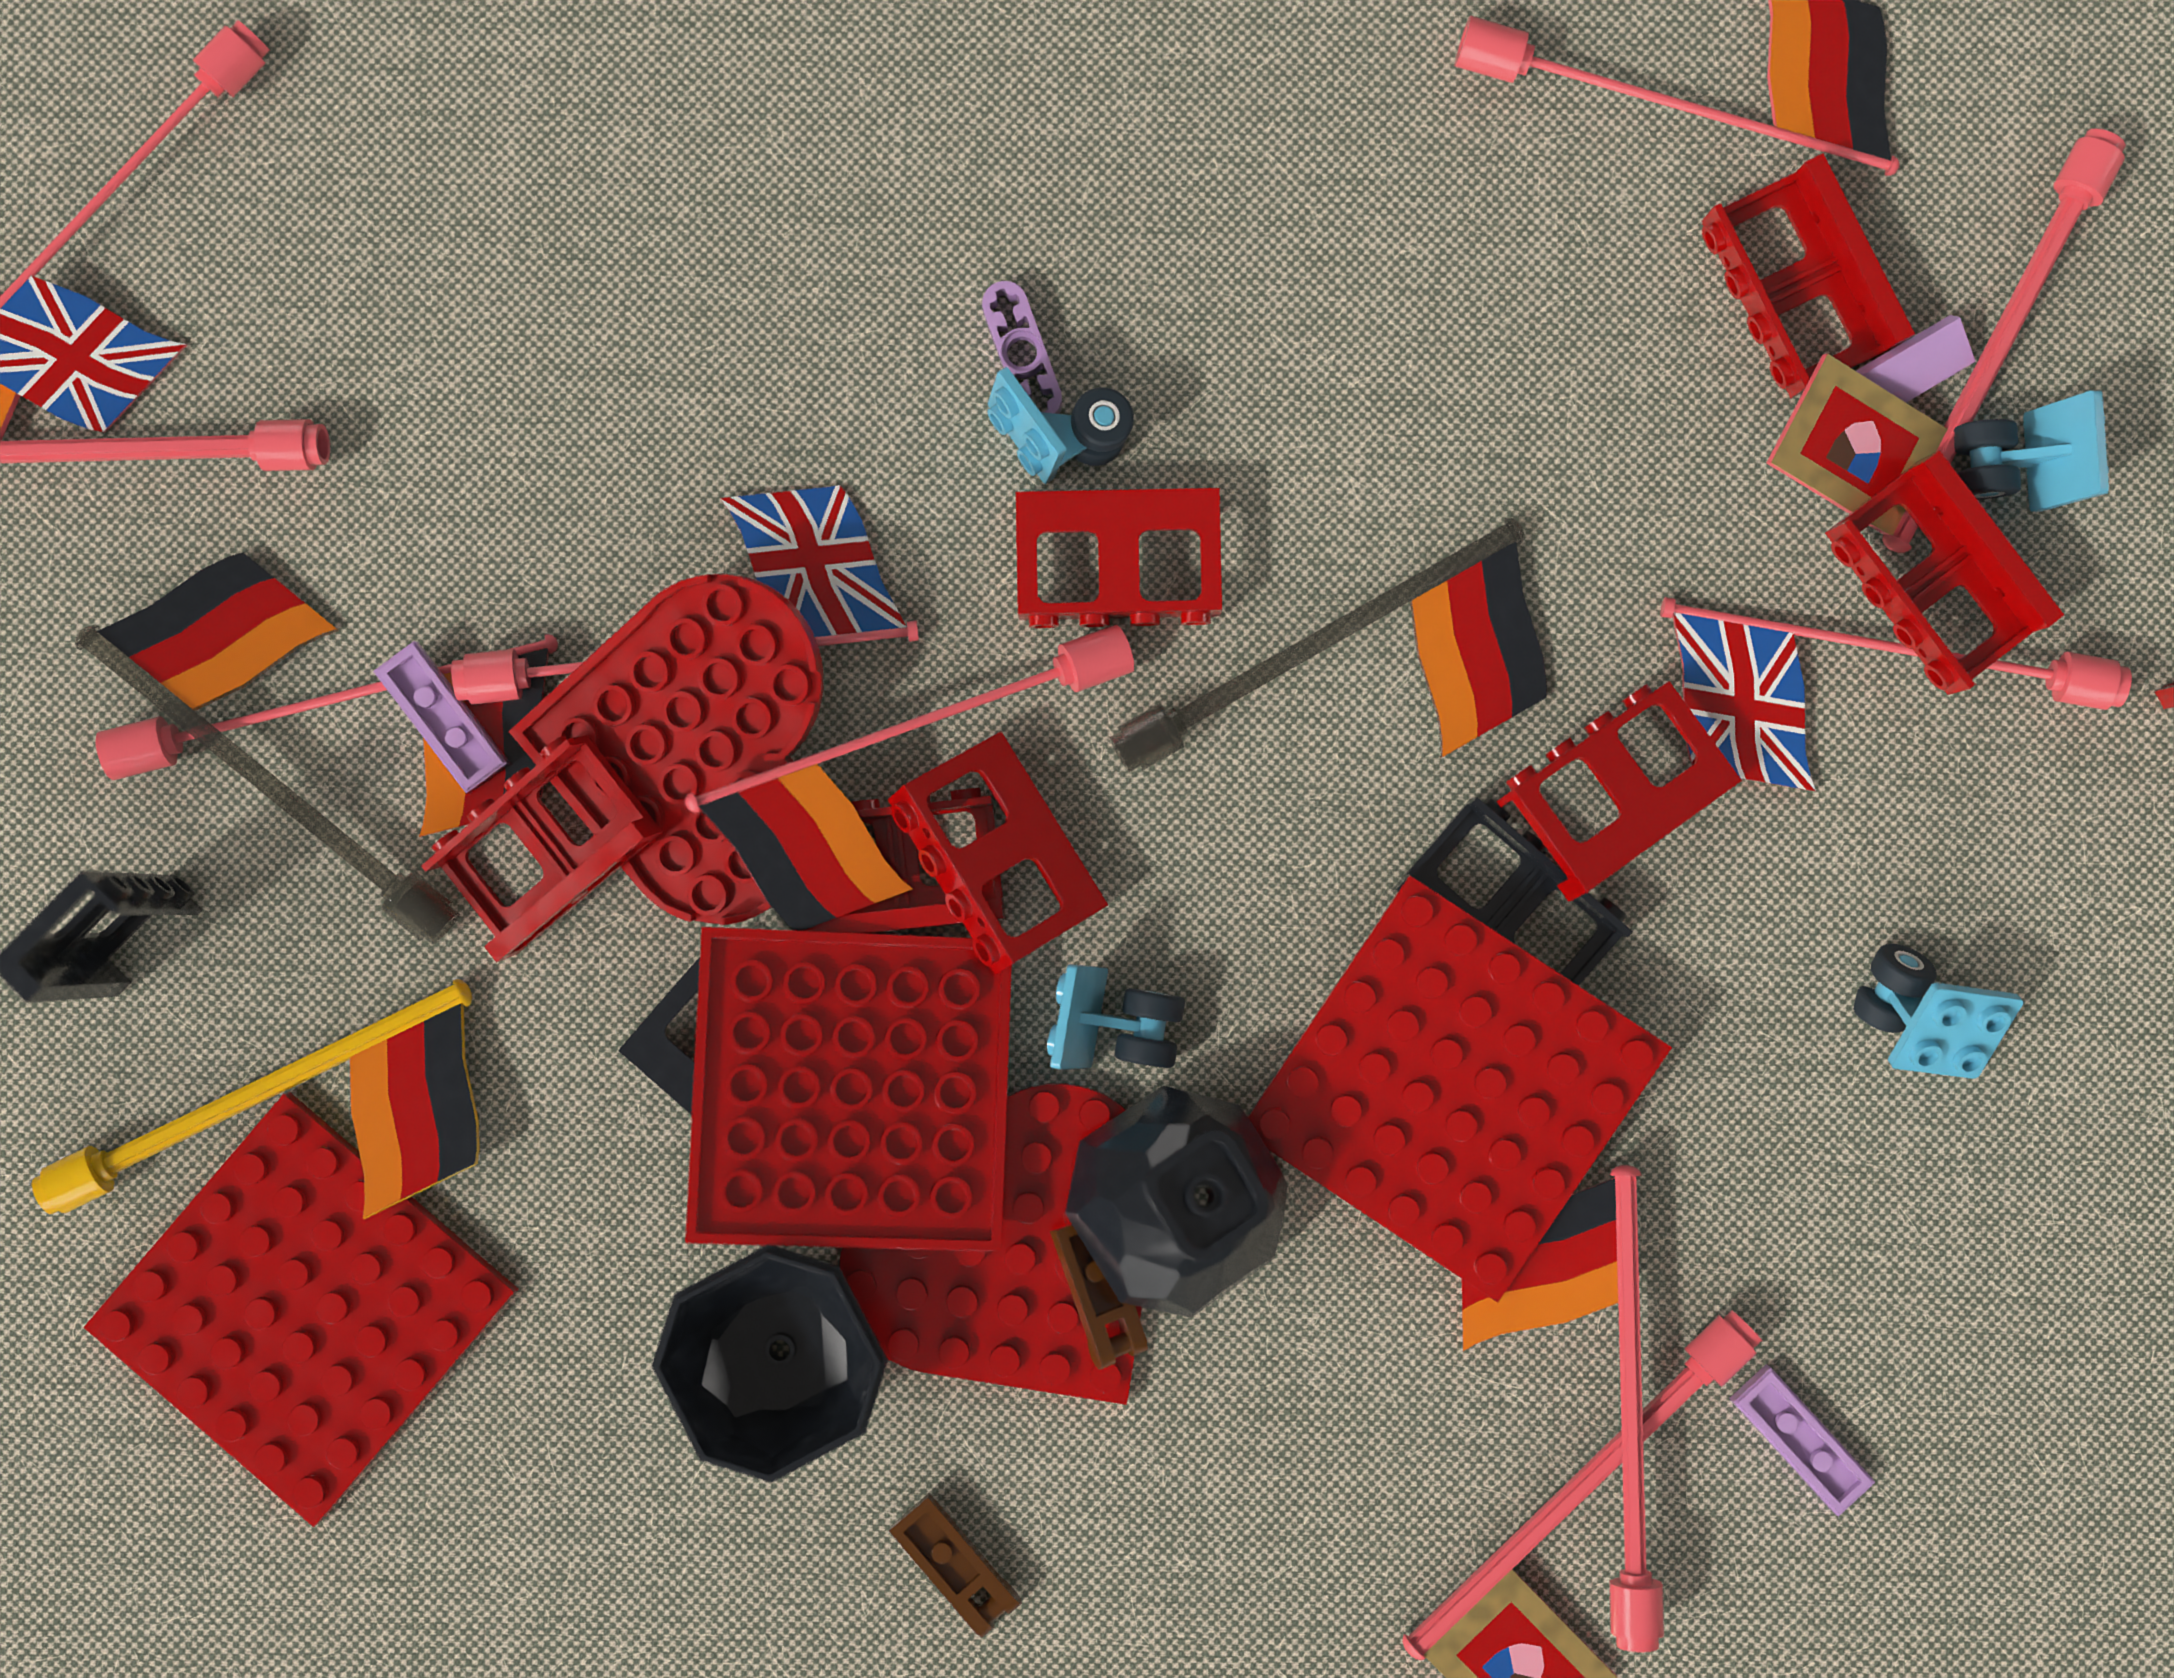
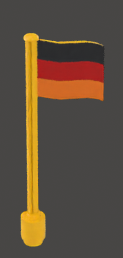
M455 979L452 986L110 1152L99 1151L93 1146H87L42 1168L40 1175L33 1178L31 1185L34 1197L39 1206L48 1214H54L58 1211L68 1213L111 1192L114 1189V1179L118 1176L119 1171L350 1060L351 1114L364 1173L365 1205L363 1219L375 1215L478 1164L480 1151L479 1120L465 1059L464 1006L468 1007L472 1002L471 989L463 980Z

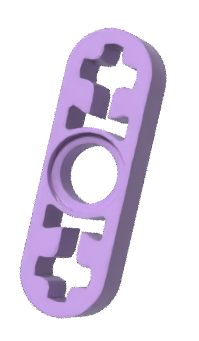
M1000 281L994 283L984 293L982 307L1002 367H1008L1016 379L1030 378L1044 369L1046 375H1036L1037 383L1043 395L1052 394L1053 398L1047 401V410L1044 412L1059 414L1062 408L1061 390L1026 294L1020 286L1013 282ZM1006 295L1009 302L1018 301L1019 303L1013 307L1017 329H1013L1008 332V326L1001 311L992 312V309L998 306L997 298ZM1024 323H1027L1029 326V328L1019 327H1021ZM999 332H1008L1004 337L999 336ZM1021 340L1032 343L1037 350L1035 360L1030 365L1023 367L1014 365L1008 358L1010 346ZM1026 379L1020 385L1032 399L1031 389Z

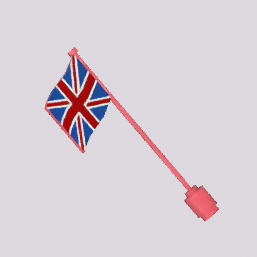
M239 20L231 28L225 25L193 59V62L200 68L194 76L201 84L0 296V384L62 420L89 430L106 433L187 346L186 344L173 342L143 331L90 298L34 276L209 91L217 97L225 91L234 98L266 64L263 58L270 49Z
M841 486L720 498L730 511L743 536L756 580L781 593L799 610L811 628L818 646L908 637L909 642L919 641L917 621H907L906 626L881 580L862 519L850 497ZM515 649L465 654L462 660L452 661V684L456 699L458 701L469 700L472 705L522 699L523 689L531 687V678L569 674L583 662L529 668L527 658H519Z
M1664 597L1661 605L1660 617L1673 618L1682 662L1683 700L1741 779L1816 791L1811 779L1806 756L1805 686L1794 635L1918 657L1913 649L1907 648L1902 643L1678 605L1674 598ZM1952 652L1958 661L1965 656V654ZM2064 652L2059 660L2051 662L2048 669L1997 660L1987 668L2046 679V688L2052 690L2054 701L2107 710L2111 706L2121 707L2129 695L2132 682L2130 668L2120 666L2117 660L2073 652ZM1686 742L1688 755L1693 765L1695 754Z

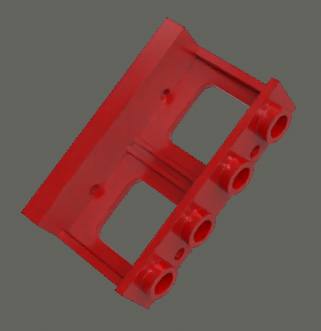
M1824 153L1804 162L1795 173L1725 207L1721 203L1715 205L1701 221L1704 226L1702 228L1704 242L1712 254H1718L1726 270L1724 277L1727 288L1735 299H1740L1749 315L1747 318L1749 331L1758 344L1764 345L1771 359L1770 371L1772 377L1781 389H1786L1790 399L1803 393L1818 363L1806 369L1804 368L1778 316L1817 297L1823 296L1828 298L1850 340L1847 349L1832 357L1852 369L1892 350L1915 335ZM1781 208L1788 216L1804 248L1805 254L1802 260L1760 280L1734 227L1770 209Z
M1940 450L1917 461L1825 532L1832 542L1831 549L1835 557L1843 565L1852 568L1863 583L1862 590L1866 598L1874 606L1883 609L1894 624L1893 631L1898 640L1907 648L1915 651L1925 665L1924 672L1929 681L1938 689L1944 690L1947 695L1971 689L1976 685L1973 679L2030 634L2049 628L2064 616V613ZM1895 505L1906 509L1932 545L1931 553L1897 580L1861 534L1863 529ZM1957 586L1964 587L1993 625L1991 636L1959 661L1922 614Z
M1220 488L1015 492L1019 620H1029L1030 628L1059 627V620L1079 619L1080 627L1110 626V619L1130 618L1131 626L1149 627L1160 625V618L1181 617V625L1199 626L1211 624V617L1220 616L1222 612ZM1191 530L1196 532L1200 538V596L1195 600H1145L1140 593L1139 538L1141 534L1147 531ZM1045 533H1093L1098 539L1099 595L1097 599L1092 602L1045 603L1041 601L1038 597V538Z
M1670 681L1654 692L1648 684L1641 687L1622 701L1627 709L1624 713L1614 718L1608 710L1583 728L1589 735L1588 738L1578 745L1573 742L1571 737L1545 754L1550 762L1548 766L1537 773L1534 767L1529 765L1506 782L1511 791L1496 801L1500 807H1503L1511 800L1515 803L1568 878L1559 883L1557 887L1568 902L1589 892L1742 781ZM1651 706H1658L1663 709L1695 754L1694 764L1662 787H1656L1648 780L1618 737V731L1624 724ZM1574 760H1581L1588 766L1615 803L1619 812L1615 821L1585 842H1577L1571 837L1540 793V785L1544 780Z
M1002 731L904 784L888 799L892 806L891 813L895 823L903 832L908 833L919 850L918 857L922 867L931 877L936 878L946 895L945 900L950 913L955 919L963 922L973 939V948L977 957L982 963L990 966L995 975L1108 906L1105 898ZM977 772L981 775L1006 816V820L1003 825L970 844L957 848L950 843L927 805V798L932 793L968 773ZM1024 860H1032L1059 902L1060 908L1057 913L1021 935L1011 937L1006 934L983 897L982 886Z
M563 735L549 743L540 752L543 760L532 770L529 767L523 768L511 776L503 784L507 791L496 801L492 798L488 799L474 808L467 816L471 823L462 831L453 830L436 841L431 847L435 854L421 865L425 872L441 867L495 937L484 947L496 963L519 954L663 832L588 735L567 739ZM573 761L580 762L616 808L615 817L582 845L576 844L540 798L542 787ZM501 823L511 827L543 869V878L511 906L504 905L471 864L468 856L469 851Z
M980 788L950 791L951 800L931 802L930 795L927 798V805L933 815L959 812L972 814L975 820L977 839L996 829L993 798L991 796L981 797ZM880 799L852 801L851 803L862 822L869 823L874 828L876 846L884 860L912 890L803 931L869 934L963 923L955 919L950 913L945 900L946 895L941 886H927L921 881L918 849L909 834L903 832L895 823L891 813L892 806L881 808ZM1000 874L982 886V895L997 920L1006 919Z

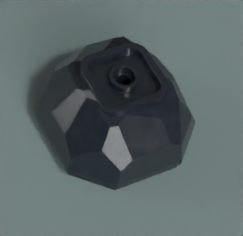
M1161 1086L1079 1141L1065 1214L1121 1303L1192 1318L1273 1260L1284 1219L1288 1185L1281 1169L1240 1105L1168 1086ZM1199 1186L1204 1188L1208 1194V1201L1204 1206L1199 1205L1195 1200V1191Z
M765 1245L674 1294L651 1367L700 1461L773 1483L866 1433L888 1358L840 1266L777 1246ZM774 1341H785L790 1348L789 1354L784 1357L777 1356L772 1349Z

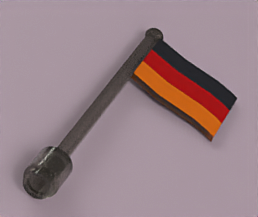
M1505 518V524L1181 709L1176 711L1172 707L1166 711L1159 703L1118 726L1119 732L1109 737V740L1128 773L1137 768L1144 771L1184 748L1181 737L1188 734L1187 728L1408 602H1410L1417 656L1437 715L1441 742L1440 758L1547 698L1544 657L1523 595L1517 544L1520 545L1524 540V530L1521 524L1514 518Z
M244 552L228 556L203 568L141 611L102 629L97 625H88L78 632L75 638V646L78 650L85 648L381 889L380 896L385 899L381 910L416 939L421 941L425 938L434 945L453 927L460 913L452 908L454 902L416 871L411 872L407 876L401 872L397 875L394 874L195 712L246 687L298 648L323 636L339 632L337 628Z

